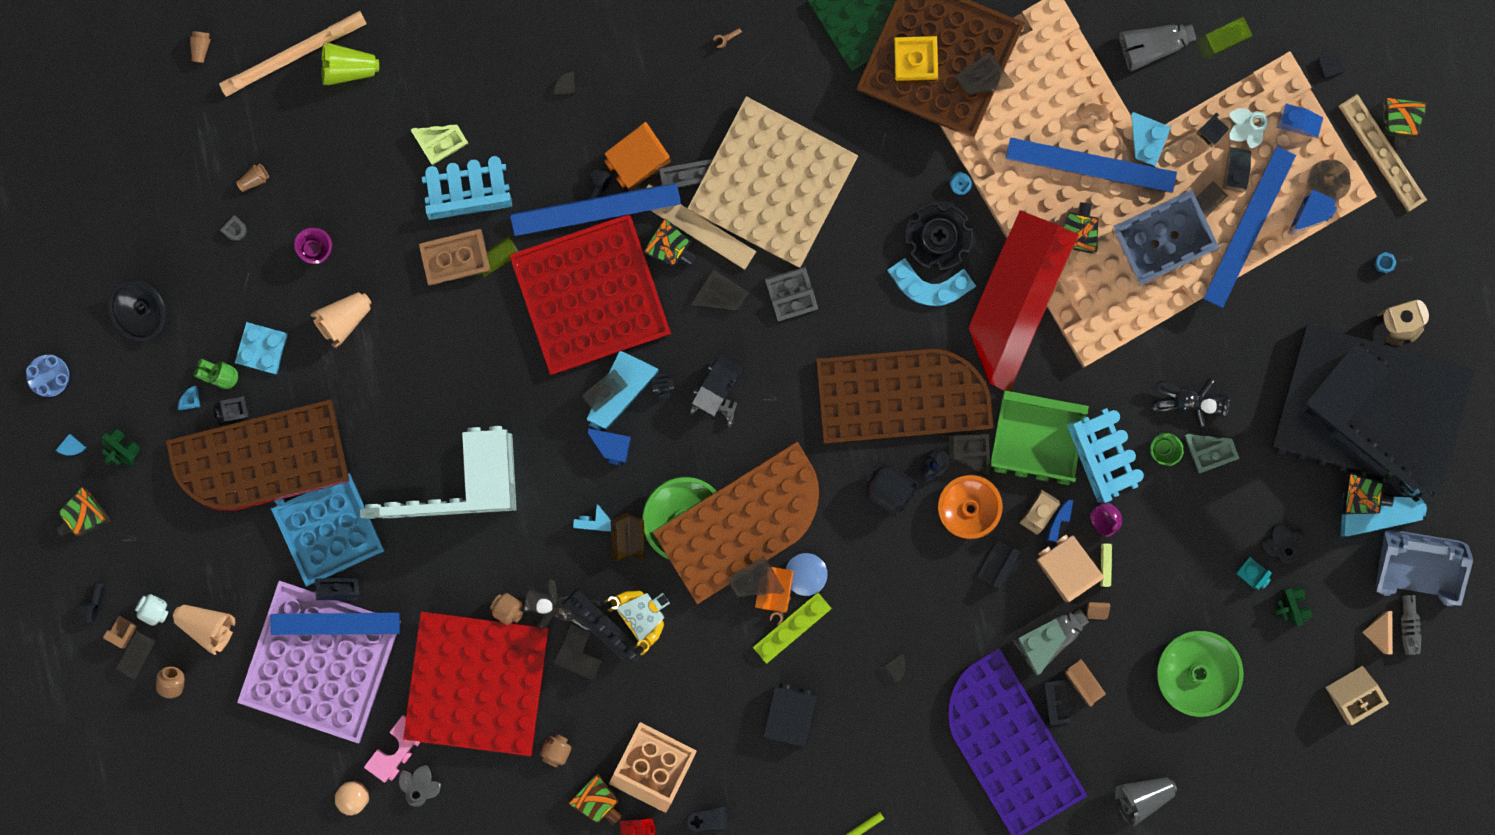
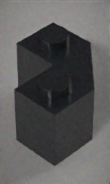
M722 356L717 361L712 360L707 369L710 373L702 385H697L692 394L695 396L692 404L715 416L743 368Z

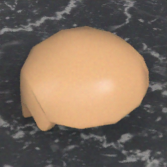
M358 781L344 783L335 794V805L340 812L346 815L360 813L369 801L367 788Z

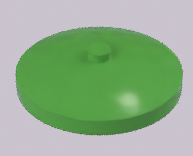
M693 477L673 478L656 487L647 498L642 512L644 535L651 547L657 553L669 559L652 531L713 494L716 490L708 483Z
M1191 631L1176 637L1165 647L1157 665V681L1162 695L1171 706L1190 716L1206 717L1225 710L1237 698L1243 683V665L1238 652L1225 638L1212 632Z

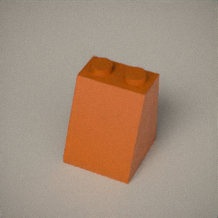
M647 122L605 153L607 159L604 160L610 171L614 169L618 174L616 180L622 188L627 187L629 191L657 173L659 169L671 163L670 156Z

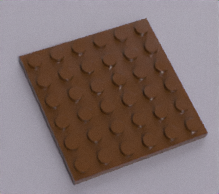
M896 0L857 86V91L974 139L1025 23L970 0ZM937 36L938 79L896 81L894 38Z

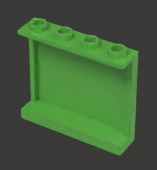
M1004 391L990 467H993L994 472L1006 474L1007 470L1014 471L1015 476L1027 478L1028 474L1036 475V480L1048 482L1049 478L1057 479V483L1062 485H1069L1070 482H1075L1079 455L1066 424L1073 421H1081L1083 423L1082 418H1085L1088 414L1089 406Z

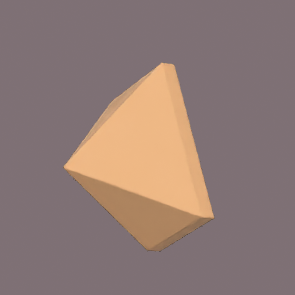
M1383 611L1363 631L1367 638L1383 654H1392V611Z

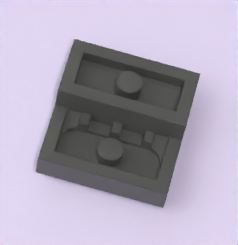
M805 266L765 278L778 321L818 309Z

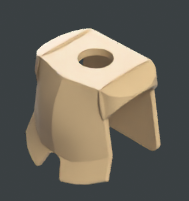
M1420 300L1398 304L1386 308L1377 314V317L1383 316L1386 328L1390 333L1386 336L1385 342L1396 346H1401L1405 340L1414 342L1424 331L1423 326H1425L1429 319L1427 307ZM1406 310L1411 312L1413 317L1408 323L1403 322L1400 317L1401 313Z

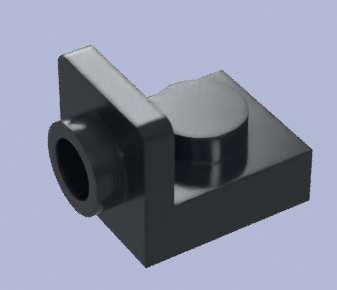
M244 397L222 400L214 404L213 416L219 425L248 418Z

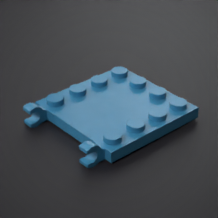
M348 474L350 482L307 492L285 502L284 498L275 500L277 506L271 509L306 587L314 584L315 578H327L385 551L371 519L360 518V509H365V506L350 474Z

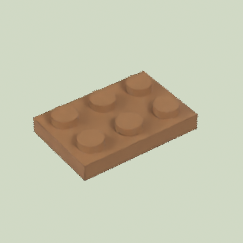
M481 229L419 244L429 286L491 271Z

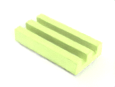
M1101 544V573L1104 579L1100 581V587H1110L1112 545Z

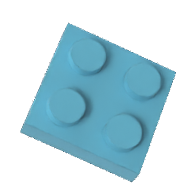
M246 322L235 363L277 375L288 333Z

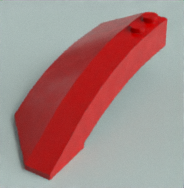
M1022 210L1019 211L969 325V331L989 383L1004 391H1010L1045 310L1079 237V234Z

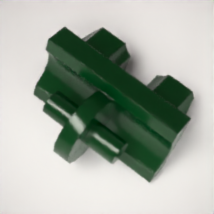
M115 429L109 435L105 433L101 437L103 439L101 444L105 447L102 454L107 457L104 463L108 466L113 462L119 466L123 461L131 468L135 463V457L139 453L140 447L132 441L125 448L120 445L125 435L118 429Z
M1286 588L1282 590L1287 607L1283 599L1277 601L1280 609L1274 611L1275 615L1282 614L1283 620L1287 621L1290 620L1289 611L1294 626L1304 625L1303 622L1313 617L1309 607L1298 609L1296 603L1306 599L1304 589Z

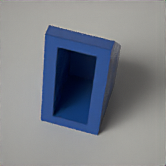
M1286 103L1281 108L1276 128L1318 139L1323 117L1306 108Z
M588 429L589 436L604 458L609 459V464L621 466V462L626 463L631 437Z

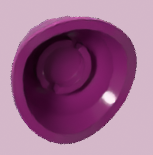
M308 228L297 235L294 241V248L299 258L304 262L319 264L329 256L332 242L324 230Z

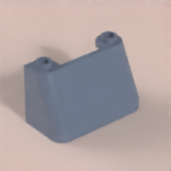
M1386 530L1382 542L1376 591L1385 596L1395 594L1397 588L1438 595L1444 605L1461 606L1473 564L1470 548L1466 543L1458 540L1398 530Z

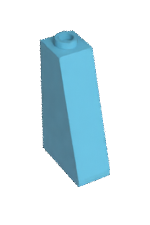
M619 351L587 417V421L590 422L589 426L599 431L602 428L607 430L649 384L651 379L656 376L659 369Z
M1394 497L1393 506H1381L1379 514L1342 515L1341 536H1351L1423 520V516H1426L1427 506L1425 503L1417 504L1412 498Z

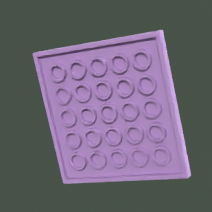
M279 581L237 703L360 743L397 634L271 635V614L375 613L339 600H316L315 592Z

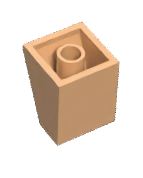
M1064 535L1057 540V546L1052 549L1048 546L1039 552L1040 557L1036 561L1064 602H1070L1104 579V576L1075 537L1070 536L1068 538L1067 535Z

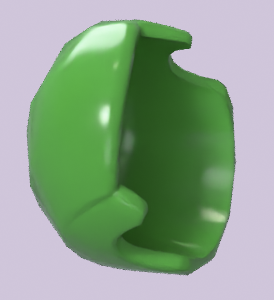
M1161 433L1153 438L1150 445V453L1157 463L1173 466L1181 460L1184 454L1183 444L1175 435Z

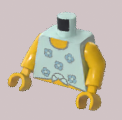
M626 591L606 599L604 603L608 601L612 603V608L608 611L616 609L639 641L634 646V649L638 646L643 647L644 651L640 655H644L649 650V647L659 639L663 630V619L665 617L660 610L670 604L665 595L662 593L652 600L648 593Z

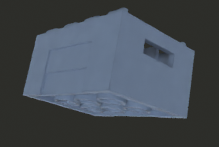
M1192 189L1114 225L1112 228L1139 287L1219 249ZM1172 231L1178 232L1179 237L1177 239L1171 238L1170 234ZM1157 240L1159 247L1153 248L1151 242Z

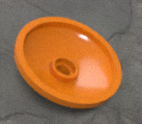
M975 475L961 476L951 481L942 491L938 503L939 516L943 525L952 534L964 539H977L989 534L999 523L1003 509L1002 499L997 488L987 479ZM969 506L975 507L973 513L967 511Z

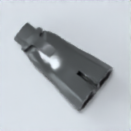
M1182 24L1179 26L1164 25L1120 32L1119 41L1127 67L1132 72L1175 53L1184 46H1188L1189 42L1196 41V35L1192 24L1187 26Z
M1080 609L1074 613L1069 612L1068 615L1055 618L1066 638L1049 663L1077 638L1079 631H1083L1082 627L1089 623ZM1014 639L1013 641L1015 643V646L1018 648L1022 656L1025 658L1029 666L1032 668L1018 639Z

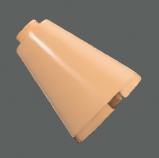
M357 292L314 311L311 317H316L313 322L326 340L331 338L334 341L331 345L337 348L370 311L371 301L365 293L361 295Z
M182 605L177 607L173 613L174 623L214 655H216L215 651L221 652L227 645L233 633L229 631L231 625L235 626V618L230 614L194 606Z

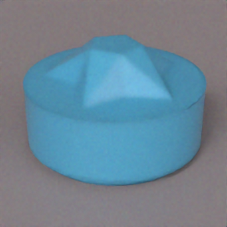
M959 172L951 177L950 187L956 194L963 195L971 189L972 181L967 174Z

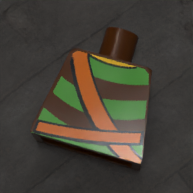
M599 773L569 803L596 823L605 817L614 825L622 817L613 808L618 803V798Z

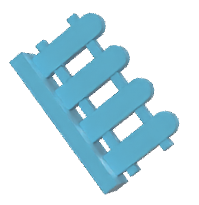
M493 156L488 161V167L481 168L477 160H470L467 164L468 170L460 171L456 163H450L446 168L447 173L439 174L434 166L428 167L426 169V177H422L423 184L427 183L429 197L425 198V203L430 204L425 206L428 219L432 220L513 207L510 193H506V191H510L509 184H504L503 171L507 170L506 164H501L500 158ZM490 173L492 187L484 188L482 174ZM469 176L471 190L463 191L461 178ZM448 180L450 194L442 195L440 181Z
M1107 408L1101 410L1102 415L1089 420L1088 417L1082 418L1083 423L1081 421H1073L1066 424L1098 503H1106L1113 500L1111 494L1113 497L1119 496L1118 491L1129 486L1132 489L1137 488V483L1144 476L1141 470H1132L1129 463L1133 462L1136 458L1135 452L1133 450H1124L1122 447V443L1128 439L1127 432L1124 430L1116 431L1114 424L1120 419V414L1115 410L1108 411ZM1107 427L1110 434L1097 439L1094 432ZM1115 447L1118 454L1105 459L1102 452ZM1123 466L1125 474L1112 478L1110 472Z

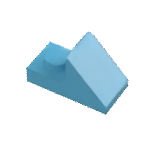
M597 504L595 521H592V517L579 516V520L574 519L573 528L611 532V520Z

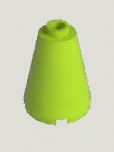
M323 43V68H321L323 85L373 77L375 72H379V59H375V55L330 43Z

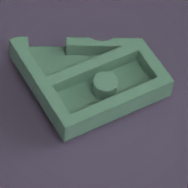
M1192 434L1184 435L1198 474L1240 459L1231 438Z
M1054 619L1017 639L1035 674L1039 675L1066 637L1057 619Z

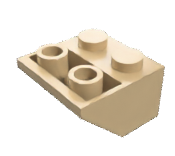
M1363 666L1325 687L1348 725L1357 723L1389 704L1378 684Z

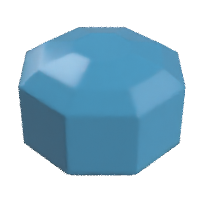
M1387 252L1376 256L1374 262L1376 270L1384 274L1394 270L1396 265L1393 254Z

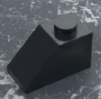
M1229 148L1222 189L1241 193L1247 190L1251 170L1250 150Z

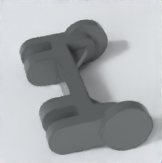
M726 399L724 406L721 405L718 411L723 413L727 419L728 426L731 427L737 402L733 403L731 409L728 408L730 400ZM693 404L690 414H694V411L701 408Z

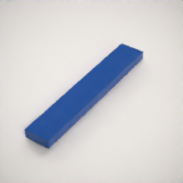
M400 613L271 614V635L400 634Z

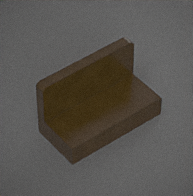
M624 513L611 519L612 559L619 561L627 556L639 559L645 558L644 520L642 518Z

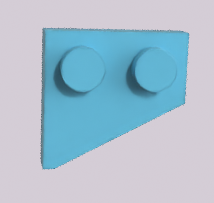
M1132 112L1135 160L1155 167L1171 127Z

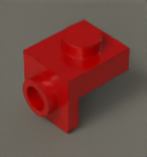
M653 818L620 821L621 835H655Z

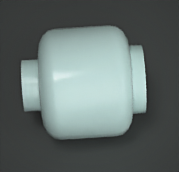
M152 594L146 597L142 596L135 608L137 618L151 626L156 625L158 622L163 623L168 615L166 602Z

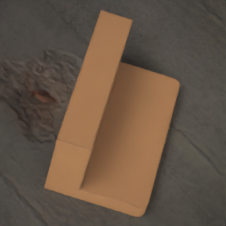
M1082 659L1063 671L1087 706H1093L1094 702L1106 695Z

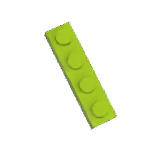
M816 593L753 648L767 664L832 608L819 593Z

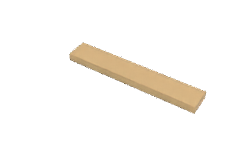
M1358 94L1338 106L1407 212L1427 200Z
M681 204L650 210L664 220L666 218L675 227L744 270L756 253L752 248Z

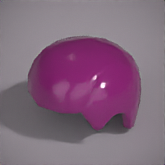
M1101 503L1090 514L1092 525L1102 536H1111L1122 525L1121 513L1111 503Z

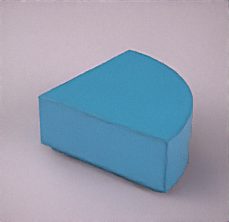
M198 386L189 388L181 396L178 410L200 407Z
M69 434L56 451L63 455H76L82 453L87 447Z

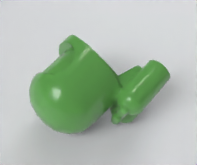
M200 359L197 364L199 368L194 372L195 377L223 389L234 387L238 381L237 370L221 361L215 365Z

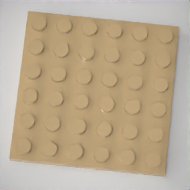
M746 96L688 210L800 268L858 155Z

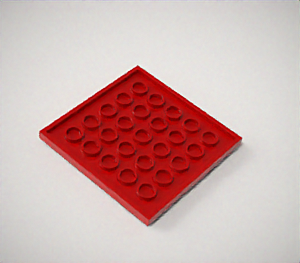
M630 214L510 255L550 375L671 335Z
M421 612L403 740L531 756L548 628L518 624L506 625L496 621Z

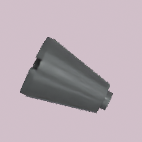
M1164 777L1116 786L1114 792L1115 799H1120L1121 805L1118 808L1123 818L1129 825L1133 824L1135 826L1173 799L1177 787L1173 780Z

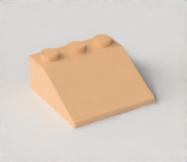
M640 722L609 785L666 813L697 751Z

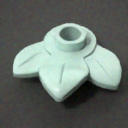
M1240 108L1229 114V117L1235 123L1230 131V140L1236 142L1247 140V144L1251 149L1262 142L1263 131L1268 126V118L1264 113L1259 111L1252 113L1246 108ZM1254 119L1260 120V126L1254 125Z

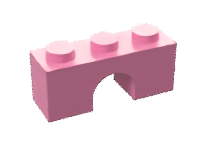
M402 715L390 732L398 739V751L394 755H388L378 749L364 767L384 783L388 779L392 781L399 773L397 767L401 762L405 764L412 755L410 750L414 744L418 747L421 743L403 740L406 715Z

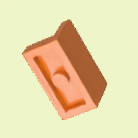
M762 565L755 607L787 612L794 572L792 570Z

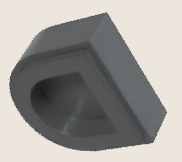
M234 215L220 231L229 239L239 241L245 237L247 229L245 224Z

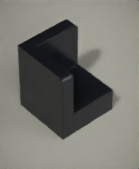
M1217 112L1196 133L1211 148L1229 130L1217 118L1219 116Z

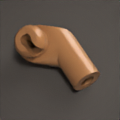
M1091 103L1076 111L1080 120L1091 115L1097 116L1100 121H1105L1109 118L1108 109L1103 105Z

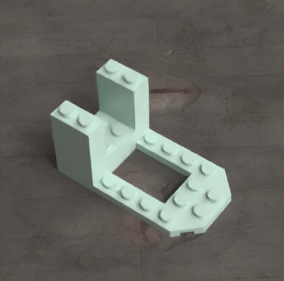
M502 426L489 427V431H481L480 427L467 428L468 432H462L466 500H463V498L450 499V503H447V501L441 502V499L428 500V504L419 503V501H406V506L398 502L384 503L385 507H381L378 504H367L365 509H360V518H400L516 511L512 434L508 433L507 430H502Z

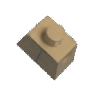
M1041 489L1020 521V524L1038 535L1045 528L1060 505L1059 500Z

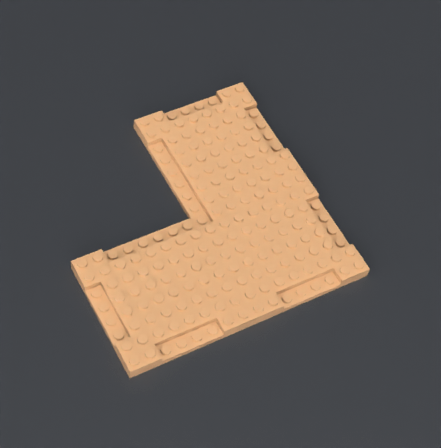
M1041 0L1014 17V19L1025 24L975 138L972 139L941 126L1006 238L1020 210L1063 227L1069 212L1078 213L1080 202L1092 204L1090 216L1098 218L1097 253L1095 255L1072 250L1047 306L1083 368L1204 297L1277 146L1295 154L1296 157L1238 277L1377 197L1357 162L1351 158L1312 93L1311 85L1291 52L1284 54L1248 77L1165 124L1171 128L1155 167L1177 172L1173 193L1006 159L1011 137L1147 165L1135 160L1131 115L1080 31L1079 24L1064 0ZM1091 103L1103 105L1108 109L1109 118L1105 121H1100L1097 116L1091 115L1080 120L1076 111ZM1287 103L1306 108L1322 116L1323 121L1318 139L1276 128L1281 108ZM1246 108L1252 113L1259 111L1268 118V126L1263 131L1262 142L1252 149L1248 146L1247 140L1236 142L1229 138L1230 131L1235 125L1229 114L1236 109ZM1217 112L1219 114L1217 118L1229 130L1211 148L1196 133ZM1254 119V125L1260 126V120ZM1230 147L1251 151L1250 176L1247 190L1243 193L1222 189ZM1192 189L1219 249L1139 287L1112 230L1113 226ZM1311 190H1316L1336 200L1334 206L1337 209L1332 219L1329 218L1328 221L1292 235L1288 234L1305 195ZM1172 231L1170 236L1172 239H1177L1179 234L1177 231ZM1153 240L1151 246L1157 248L1159 247V242Z

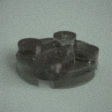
M1323 160L1314 165L1310 170L1307 186L1310 191L1316 190L1337 201L1343 198L1351 187L1350 172L1338 160ZM1333 176V183L1335 184L1327 186L1324 177Z

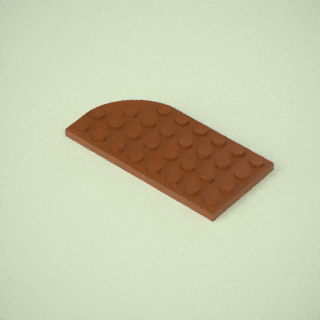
M795 441L652 531L696 604H699L794 544L804 535L814 519L818 506L819 487L817 475L801 446Z

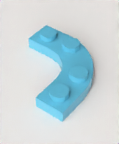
M905 258L887 270L897 286L908 298L919 304L929 306H942L952 303L976 287L965 269L940 284H929L921 280Z

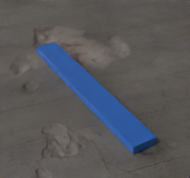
M1011 137L1006 154V159L1167 193H1173L1177 175L1176 171Z
M1278 146L1275 148L1203 297L1204 300L1220 308L1224 307L1296 157L1295 154Z
M676 182L513 213L510 217L514 235L517 236L680 205L681 201Z

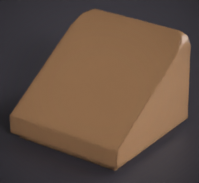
M1088 602L1086 617L1088 619H1107L1110 604Z

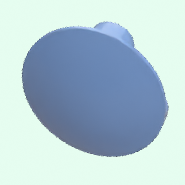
M42 355L34 359L27 367V383L31 390L40 396H56L68 385L69 369L66 363L59 357Z
M810 553L799 554L793 557L786 566L787 570L794 572L791 590L799 595L810 596L816 594L824 587L827 581V568L824 562L816 555Z

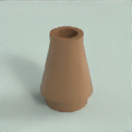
M192 31V36H190L191 61L204 63V58L211 41L209 39L210 33Z
M261 164L253 165L236 181V184L244 192L266 183L269 175Z

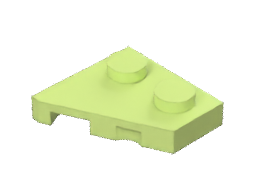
M458 125L411 129L432 166L469 144Z

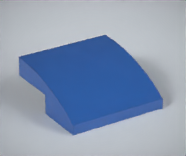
M1073 500L1064 501L1057 509L1048 526L1045 541L1057 542L1060 523L1070 521Z

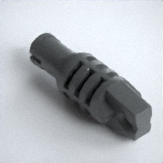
M1416 595L1402 596L1403 615L1400 618L1405 655H1416L1421 652V624L1419 621L1420 616L1416 612Z

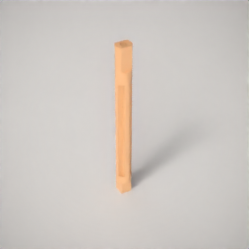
M358 11L258 65L219 83L227 97L248 84L322 47L323 43L337 40L367 23L361 12Z

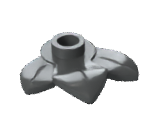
M427 765L419 767L413 775L404 770L400 774V788L406 793L407 803L413 807L422 806L427 799L436 797L440 792L441 783L431 781V771ZM418 792L420 797L418 799L412 798L413 793Z

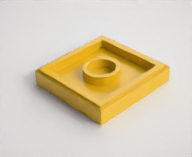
M937 36L894 38L896 81L938 79Z

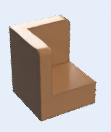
M119 616L112 629L108 630L103 638L120 648H126L138 625Z

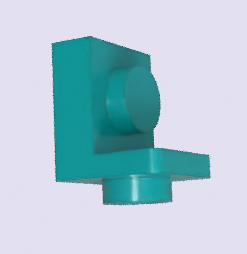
M1248 557L1236 572L1240 578L1255 590H1259L1260 587L1264 589L1271 581L1269 576L1272 573L1264 569L1251 557Z

